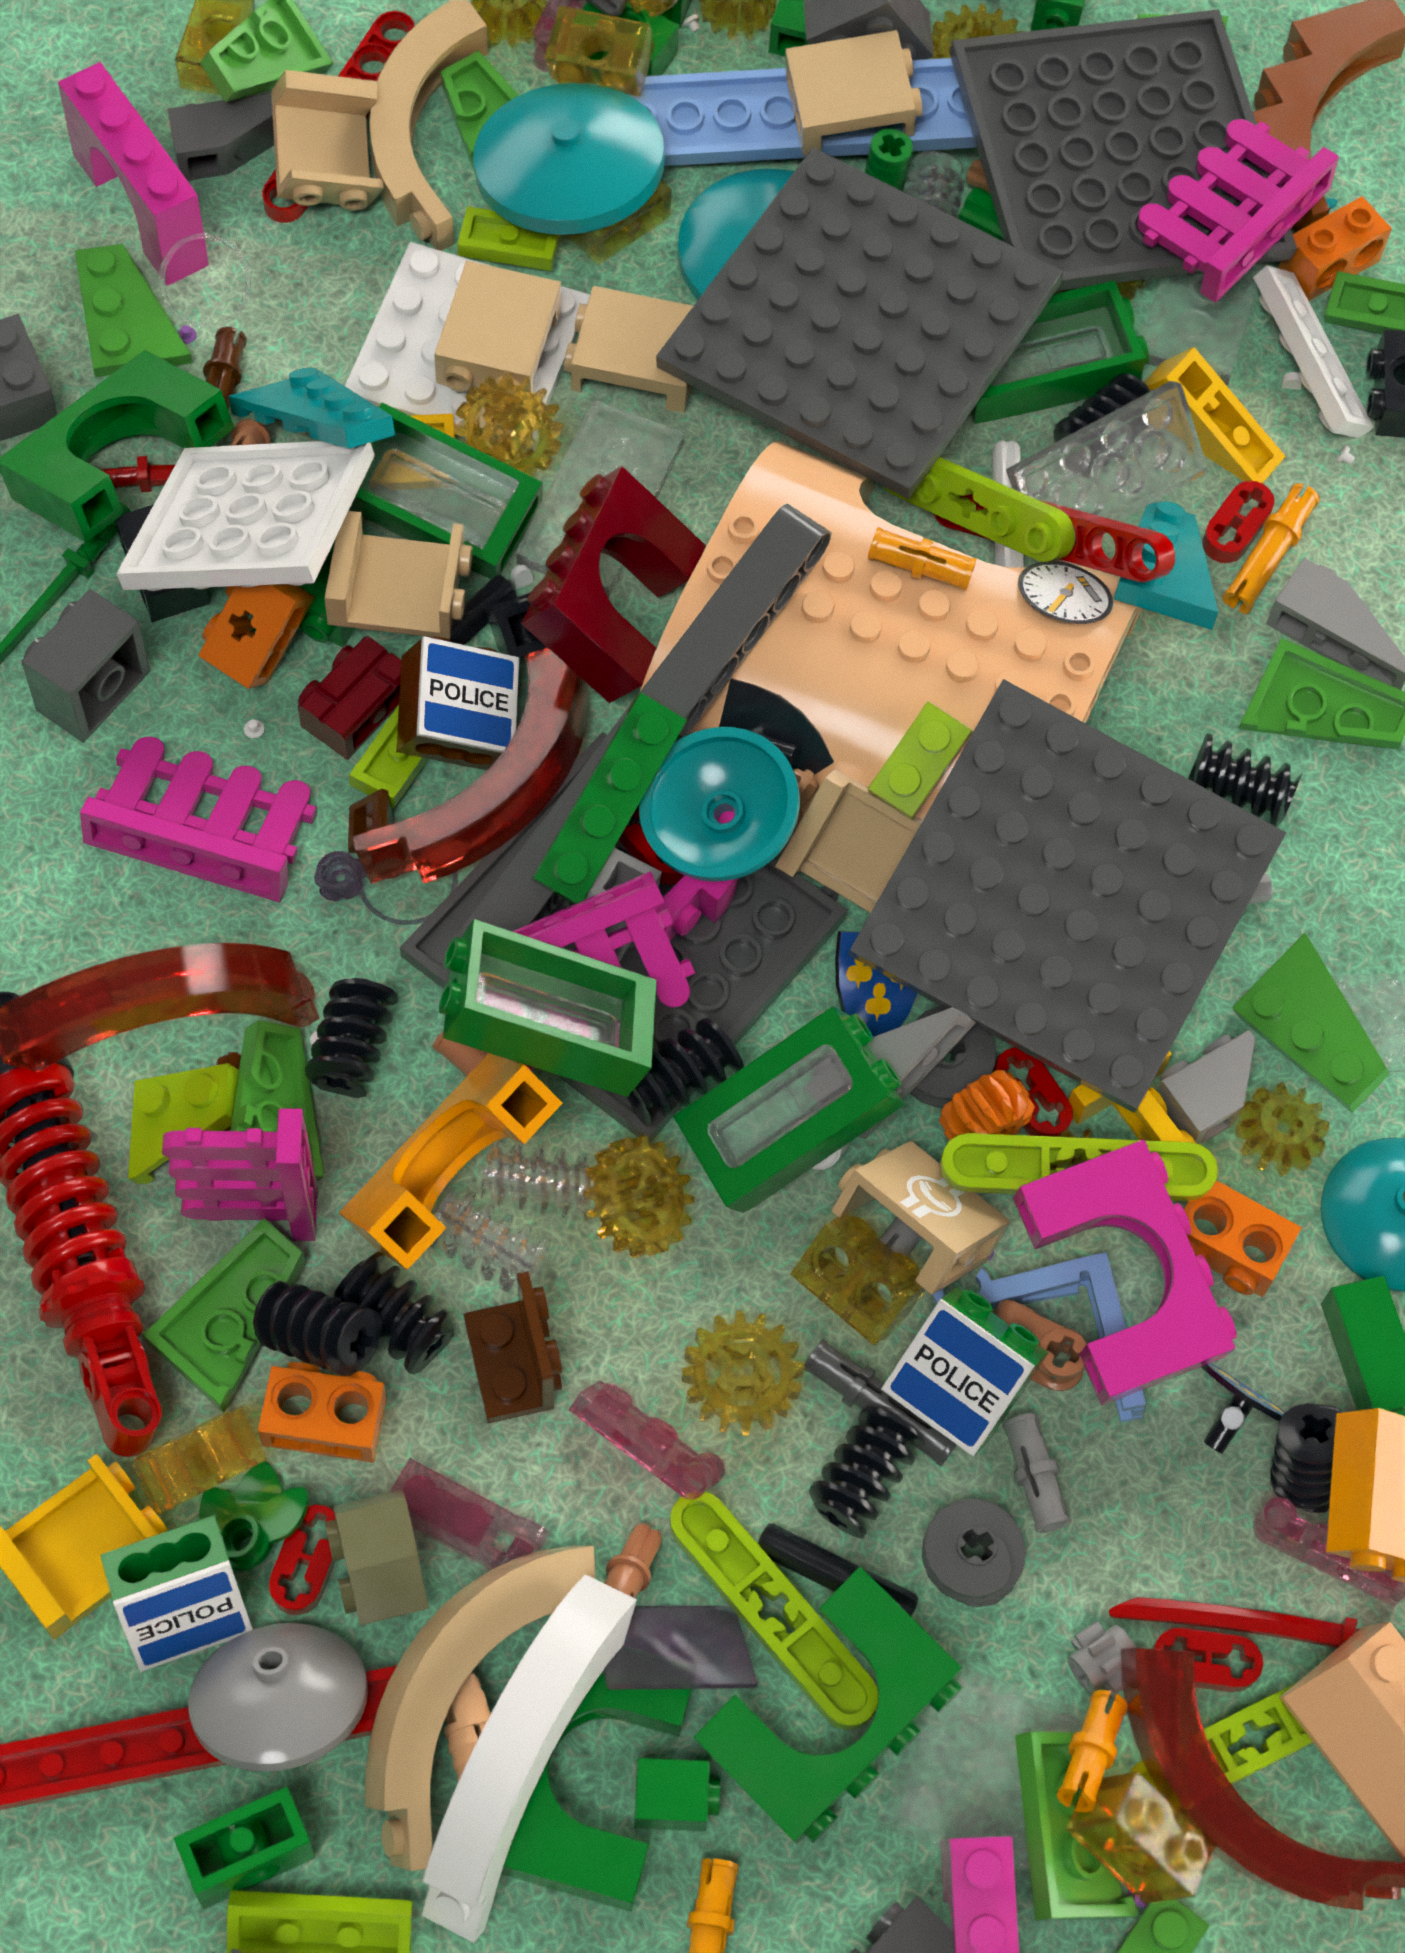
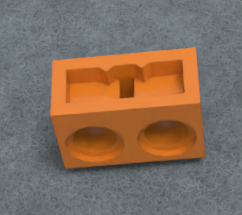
M1361 196L1292 234L1297 250L1291 260L1280 261L1278 269L1293 272L1308 301L1333 288L1337 271L1356 275L1380 262L1392 228L1369 202Z
M1217 1180L1206 1195L1197 1200L1188 1201L1184 1208L1191 1227V1234L1187 1235V1238L1195 1256L1201 1254L1207 1261L1210 1269L1224 1276L1223 1281L1228 1287L1244 1295L1255 1293L1263 1298L1302 1229L1301 1226ZM1204 1219L1211 1222L1216 1227L1218 1234L1207 1235L1198 1230L1194 1221ZM1253 1246L1260 1249L1264 1253L1267 1262L1260 1263L1251 1260L1245 1254L1243 1247Z
M290 1362L286 1368L271 1366L258 1427L262 1446L374 1463L387 1399L384 1382H377L375 1376L362 1371L342 1376L320 1373L321 1370L318 1367L303 1362ZM293 1396H304L311 1401L309 1408L299 1415L284 1413L281 1410L282 1405ZM350 1404H358L367 1409L366 1416L354 1424L343 1423L337 1418L340 1410Z

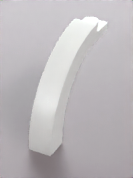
M585 1574L570 1590L540 1630L495 1705L451 1798L423 1878V1882L430 1886L422 1916L472 1943L484 1932L504 1862L533 1790L575 1711L606 1666L623 1648L637 1599Z

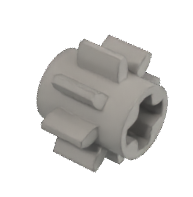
M1095 1621L1076 1634L1075 1638L1071 1640V1644L1077 1651L1068 1656L1067 1661L1072 1673L1088 1693L1092 1694L1094 1691L1104 1688V1690L1111 1691L1109 1697L1112 1698L1133 1684V1681L1137 1679V1675L1131 1668L1141 1661L1139 1652L1131 1638L1118 1625H1114L1104 1631L1100 1623Z

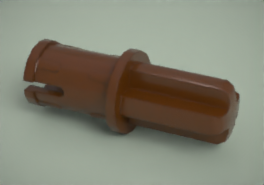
M221 327L216 332L211 359L206 361L203 367V375L206 378L205 382L221 389L229 411L230 402L228 396L233 394L234 386L238 385L242 379V371L239 366L247 343V337L240 331L236 344H233L237 329L234 327Z

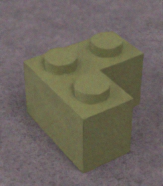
M402 1489L334 1506L336 1520L325 1522L333 1562L345 1559L349 1577L338 1579L345 1614L357 1611L361 1626L429 1609L414 1533Z

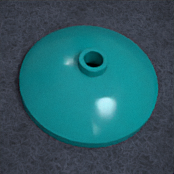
M735 727L708 728L689 734L673 744L639 803L640 822L652 850L674 871L702 881L733 880L762 868L784 848L798 820L800 793L796 776L789 761L781 750L765 737L749 730ZM727 811L735 813L734 818L730 822L724 824L718 822V818L722 813Z
M1389 1137L1363 1143L1349 1151L1337 1162L1325 1182L1321 1196L1320 1211L1327 1240L1345 1266L1364 1280L1385 1276L1389 1290L1405 1292V1203L1402 1196H1405V1138Z

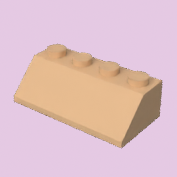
M1391 1622L1363 1626L1279 1698L1405 1863V1640Z

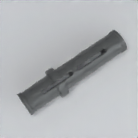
M824 1339L819 1342L805 1362L802 1369L810 1372L844 1396L841 1402L851 1408L855 1404L861 1409L867 1407L880 1408L893 1413L905 1421L920 1435L924 1442V1445L921 1446L912 1445L936 1461V1464L939 1466L944 1464L957 1444L881 1390L884 1383L874 1377L876 1373L874 1369L868 1365L864 1368L860 1367L830 1346Z

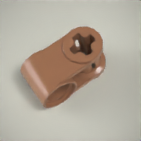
M1000 1300L993 1313L1009 1325L1017 1323L1030 1330L1038 1338V1345L1048 1352V1355L1031 1381L1058 1392L1068 1391L1075 1387L1082 1379L1084 1365L1079 1355L1081 1350L1087 1345L1083 1337L1076 1331L1048 1320L1020 1303ZM1060 1352L1070 1356L1062 1368L1052 1364L1054 1358Z

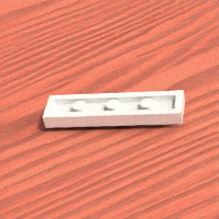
M1267 265L1253 277L1261 292L1259 296L1260 302L1264 309L1274 317L1281 331L1279 339L1282 345L1294 356L1301 370L1299 378L1302 384L1314 395L1321 409L1319 417L1329 431L1335 434L1354 438L1364 436L1374 426L1295 274Z

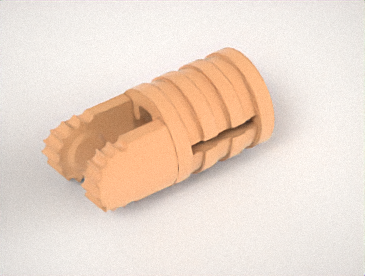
M470 1673L459 1689L445 1717L447 1726L443 1729L445 1738L448 1740L449 1753L453 1758V1768L457 1773V1783L491 1715L485 1693L481 1690L482 1684L479 1683V1678L475 1676V1673Z

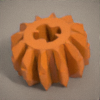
M997 1070L990 1075H982L973 1083H967L962 1091L953 1094L952 1100L943 1106L939 1122L944 1128V1134L949 1141L958 1135L967 1133L1016 1135L1020 1133L1021 1127L1029 1123L1035 1106L1029 1099L1030 1094L1021 1081L1017 1082L1011 1072Z

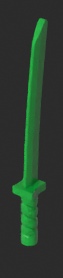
M120 502L124 514L131 512L125 504ZM115 521L88 542L84 541V544H81L76 552L69 548L65 550L62 554L67 563L65 568L0 642V664L48 611L78 574L87 579L94 574L91 563L97 559L100 551L104 550L110 542L109 540L118 532Z

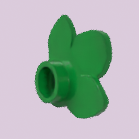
M262 1459L243 1476L232 1493L219 1488H206L200 1503L199 1518L201 1520L215 1515L233 1569L238 1571L250 1570L266 1559L272 1544L290 1537L298 1529L307 1513L309 1493L304 1487L283 1490L281 1480L275 1470ZM253 1536L248 1546L240 1550L242 1541Z

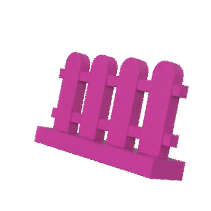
M1244 119L1233 120L1228 124L1225 134V143L1231 148L1228 153L1216 147H1207L1199 152L1196 171L1202 178L1198 182L1186 175L1175 176L1169 181L1167 199L1173 205L1169 210L1154 203L1144 205L1140 209L1137 226L1144 234L1143 242L1151 248L1159 243L1184 260L1182 268L1192 274L1196 269L1203 272L1204 276L1200 293L1216 303L1331 189L1339 159L1338 155L1322 147L1309 160L1310 152L1301 146L1296 150L1288 147L1269 134L1270 126L1260 121L1255 126ZM1246 158L1271 175L1266 179L1242 164L1241 161ZM1217 186L1242 203L1236 207L1211 190ZM1188 214L1213 232L1207 236L1184 221L1183 218Z
M148 736L138 739L130 751L123 748L120 749L116 756V764L121 769L111 789L100 788L95 798L88 796L80 811L84 844L281 903L288 886L287 863L293 865L298 855L297 847L291 844L302 821L312 824L317 814L316 806L310 805V789L307 784L302 781L291 780L280 787L277 795L261 790L262 780L260 772L252 766L237 767L232 771L228 780L213 776L211 757L201 751H193L186 754L179 765L164 761L163 743L155 737ZM156 777L170 781L159 805L144 801ZM204 792L220 796L208 820L193 816ZM253 807L269 811L258 835L242 830Z
M651 871L512 931L560 948L574 942L577 948L570 951L620 968L622 967L614 949L634 941L647 970V977L656 979V993L660 1001L668 1007H678L683 1005L689 998L690 987L686 977L695 974L690 959L687 958L679 962L664 928L674 923L668 909L658 913L655 909L656 906L665 902ZM625 920L627 926L612 933H606L605 928ZM478 981L476 1002L525 1017L514 992ZM541 1002L548 1019L540 1023L590 1039V1030L586 1020L591 1019L590 1017ZM525 1065L530 1071L535 1068L532 1066Z
M279 1108L278 1132H262V1129L247 1128V1131H202L201 1128H186V1131H170L163 1135L162 1154L170 1158L169 1175L176 1178L175 1195L182 1198V1216L208 1221L263 1220L264 1218L267 1221L288 1220L293 1241H315L318 1188L302 1109Z

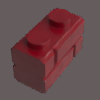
M364 636L354 648L350 645L345 646L336 655L332 663V671L321 682L318 680L311 681L301 692L298 699L301 727L348 760L399 705L401 659L393 653L389 654L382 645L369 636Z

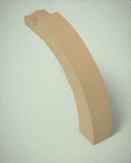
M451 0L423 18L406 34L395 47L382 69L377 81L378 100L371 108L370 113L373 171L376 179H383L384 188L380 192V196L386 210L397 227L410 221L417 237L421 241L428 239L432 246L440 251L454 245L453 217L421 173L413 154L412 138L423 108L430 97L441 86L440 71L478 50L483 56L488 55L487 25L468 0Z
M565 1546L541 1550L518 1557L488 1571L466 1585L442 1605L421 1628L404 1652L388 1682L377 1710L369 1741L365 1770V1807L388 1811V1820L383 1822L381 1836L383 1849L386 1856L390 1857L391 1866L409 1871L427 1868L433 1849L430 1811V1780L433 1757L440 1730L459 1689L472 1670L501 1641L524 1625L552 1614L585 1574L596 1579L594 1546Z

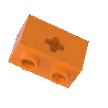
M289 584L257 585L254 587L227 586L225 594L229 598L221 613L215 614L206 625L202 634V638L206 641L198 656L247 689L264 685L271 679L315 597L299 586ZM249 615H254L252 619L248 618ZM253 627L256 629V632L254 633L251 632Z

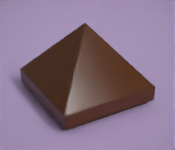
M381 788L349 806L348 853H359L395 833L388 790Z

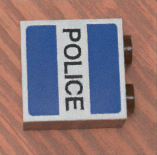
M423 636L401 657L396 752L481 770H494L515 754L519 657L498 653V651L492 648H475L452 643L443 637Z

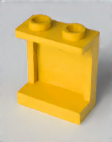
M97 1453L87 1460L90 1468L80 1477L6 1531L0 1525V1568L53 1640L111 1598L100 1557L101 1554L168 1531L150 1505L140 1511L128 1494L136 1488L121 1466L114 1461L107 1467Z

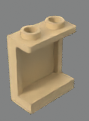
M897 30L785 49L786 81L803 156L807 155L813 147L821 151L822 136L897 123H902L903 132L907 136L915 134V117H921L923 114L922 100L919 88H911L909 77H913L912 56L909 48H901Z
M466 260L434 354L436 382L455 391H472L493 396L503 402L530 404L533 397L534 376L550 326L556 327L561 313V282Z
M593 286L588 305L580 303L575 320V332L579 333L577 344L569 342L565 354L564 371L571 373V390L580 392L584 378L666 394V410L685 413L691 385L657 368L656 355L693 306Z
M835 768L823 780L775 867L791 877H794L801 871L871 913L923 820L917 816L913 821L871 794L868 791V787Z

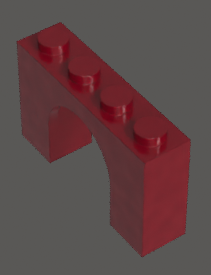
M620 466L604 477L601 474L595 475L582 488L579 496L583 500L578 510L565 522L562 530L566 534L561 544L547 558L545 566L548 570L543 580L530 592L527 599L530 606L521 623L608 703L642 686L657 648L614 608L607 597L599 570L601 553L609 555L620 562L659 598L688 582L706 547L694 533L623 466Z

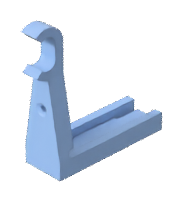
M1107 1252L1073 1259L992 1281L983 1268L976 1275V1284L980 1287L978 1294L984 1297L992 1305L993 1309L996 1308L1000 1300H1010L1026 1304L1078 1295V1288L1085 1286L1088 1291L1099 1339L1126 1329ZM943 1289L932 1295L935 1305L945 1296ZM1143 1390L1115 1401L1121 1422L1143 1419L1146 1406Z

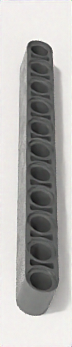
M788 503L780 507L639 692H642L687 720L675 742L690 733L818 563L829 545L832 535L831 531ZM630 706L455 937L461 938L473 919L514 931L549 916L557 910L564 899L534 882L531 878Z

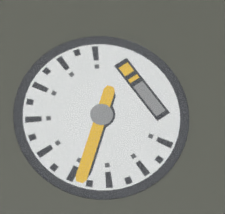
M1056 561L1034 563L1026 567L1018 579L1019 590L1024 599L1039 612L1059 621L1075 624L1094 623L1107 617L1113 608V597L1108 587L1094 574L1072 564Z

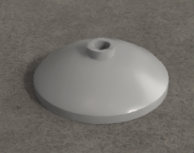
M279 1623L255 1628L252 1631L235 1637L218 1648L197 1672L188 1698V1710L193 1731L201 1745L212 1756L240 1769L267 1772L287 1770L305 1765L321 1758L340 1745L360 1721L368 1695L365 1669L356 1650L342 1637L327 1629L301 1623Z

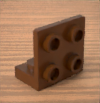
M529 1271L517 1273V1302L463 1313L488 1424L554 1409V1391L562 1390L560 1378L562 1365L556 1340L545 1341V1338L550 1337L547 1323L550 1317L543 1286L532 1288Z

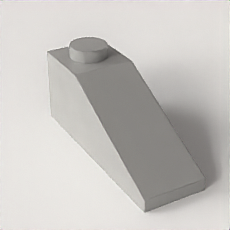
M1304 558L1276 598L1266 625L1326 658L1402 690L1405 685V656L1347 581L1338 577L1328 567L1317 565Z
M951 1007L875 1036L868 1046L878 1061L884 1058L898 1075L902 1085L896 1091L903 1101L977 1022L966 1013ZM833 1053L818 1064L813 1072L815 1078L805 1089L825 1108L851 1089L852 1078L837 1053ZM886 1118L858 1137L867 1139Z

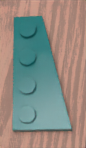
M316 368L297 369L289 373V379L228 396L232 415L244 417L254 412L255 421L266 425L275 422L276 418L282 420L283 429L293 433L310 431V436L313 439L347 449L395 435L393 420L390 414Z
M1148 500L1139 527L1160 532L1168 537L1175 550L1174 567L1167 576L1147 582H1138L1120 577L1114 599L1213 630L1218 615V608L1196 516L1187 513L1178 504L1167 501L1155 503ZM1145 543L1142 549V560L1148 569L1153 570L1156 564V555L1152 547Z

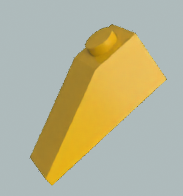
M1195 347L1163 361L1144 381L1158 403L1159 414L1155 418L1167 431L1242 481L1263 483L1286 457Z

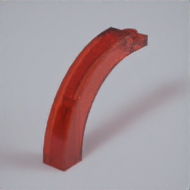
M545 648L525 655L528 670V696L521 722L503 753L482 776L458 795L431 810L397 823L352 836L355 852L371 884L395 878L414 870H418L425 884L467 867L495 851L518 834L555 796L570 773L586 733L589 715L588 684L551 650Z
M207 943L177 946L139 953L91 966L37 987L0 1007V1054L3 1063L40 1072L64 1057L101 1040L129 1030L172 1019L206 1014H250L271 1018L302 1028L320 1018L313 1001L315 998L313 985L304 973L296 970L289 951L244 943Z
M1146 1648L1121 1649V1677L1124 1699L1128 1704L1127 1715L1139 1753L1164 1801L1186 1829L1206 1849L1229 1867L1254 1882L1284 1895L1305 1901L1364 1911V1897L1401 1900V1888H1405L1404 1861L1344 1858L1319 1852L1298 1843L1275 1829L1241 1798L1216 1761L1205 1736L1195 1692L1194 1652Z

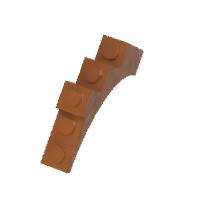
M1365 0L1293 21L1287 43L1283 48L1285 63L1265 68L1262 71L1258 91L1254 95L1256 111H1252L1256 124L1262 121L1270 126L1269 134L1293 150L1301 146L1310 152L1311 129L1325 106L1345 86L1363 74L1402 57L1405 47V15L1395 0ZM1324 196L1291 230L1294 229L1295 232H1298L1329 215L1330 208Z

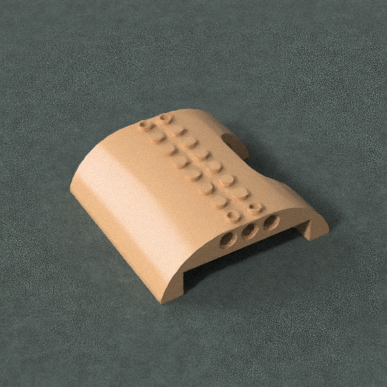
M777 440L771 443L759 455L731 499L672 612L641 687L642 690L780 507L787 503L831 531V540L818 563L731 678L758 685L781 695L801 710L821 733L834 763L813 776V779L818 783V789L825 777L835 768L869 787L927 701L970 728L973 733L1003 679L1086 723L1126 635L1130 637L1143 608L1114 599L1120 577L1060 559L1049 562H1061L1084 569L1106 585L1113 598V608L1107 617L1094 623L1075 624L1059 621L1039 612L1024 599L1019 590L1018 579L1025 568L1002 567L977 559L968 588L964 591L959 587L926 576H922L921 580L910 577V571L876 560L867 559L877 527L922 542L923 537L892 525L871 512L866 503L874 489L875 483L873 480L853 470ZM933 542L934 547H938L968 558H972L971 556L961 553L957 550H954L937 542ZM730 680L689 734L708 728L719 727ZM964 747L916 815L917 817L924 820ZM816 793L811 797V799H810V800L806 803V805L801 809V811H802V818H803L805 812L807 811V809H808L810 803L812 802L814 796L816 795Z

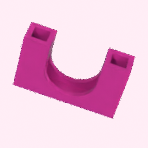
M98 62L58 81L73 156L96 187L118 177L137 219L143 253L164 283L169 286L209 266L197 193L102 63Z
M1144 1139L1020 1186L1013 1198L1035 1250L1091 1228L1115 1227L1129 1231L1141 1238L1152 1249L1160 1263L1164 1279V1290L1156 1313L1140 1324L1088 1343L1079 1353L1101 1406L1223 1359L1236 1348L1233 1343V1339L1237 1337L1234 1322L1225 1307L1218 1308L1209 1288L1214 1285L1210 1267L1201 1254L1195 1256L1187 1238V1235L1191 1234L1188 1217L1179 1203L1172 1204L1164 1185L1168 1183L1165 1165L1157 1152L1150 1153Z
M1012 1836L940 1840L943 1903H948L950 1909L954 1953H1019Z

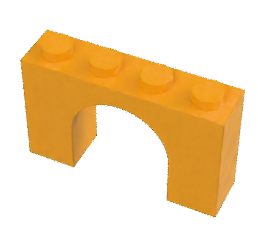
M488 1053L344 1206L339 1214L375 1249L381 1251L385 1256L408 1270L446 1229L431 1211L438 1196L455 1174L481 1150L499 1139L511 1138L525 1144L562 1105V1102L524 1064Z
M1380 1408L1336 1413L1326 1552L1349 1558L1350 1567L1356 1570L1369 1572L1391 1570L1392 1579L1404 1583L1405 1416Z

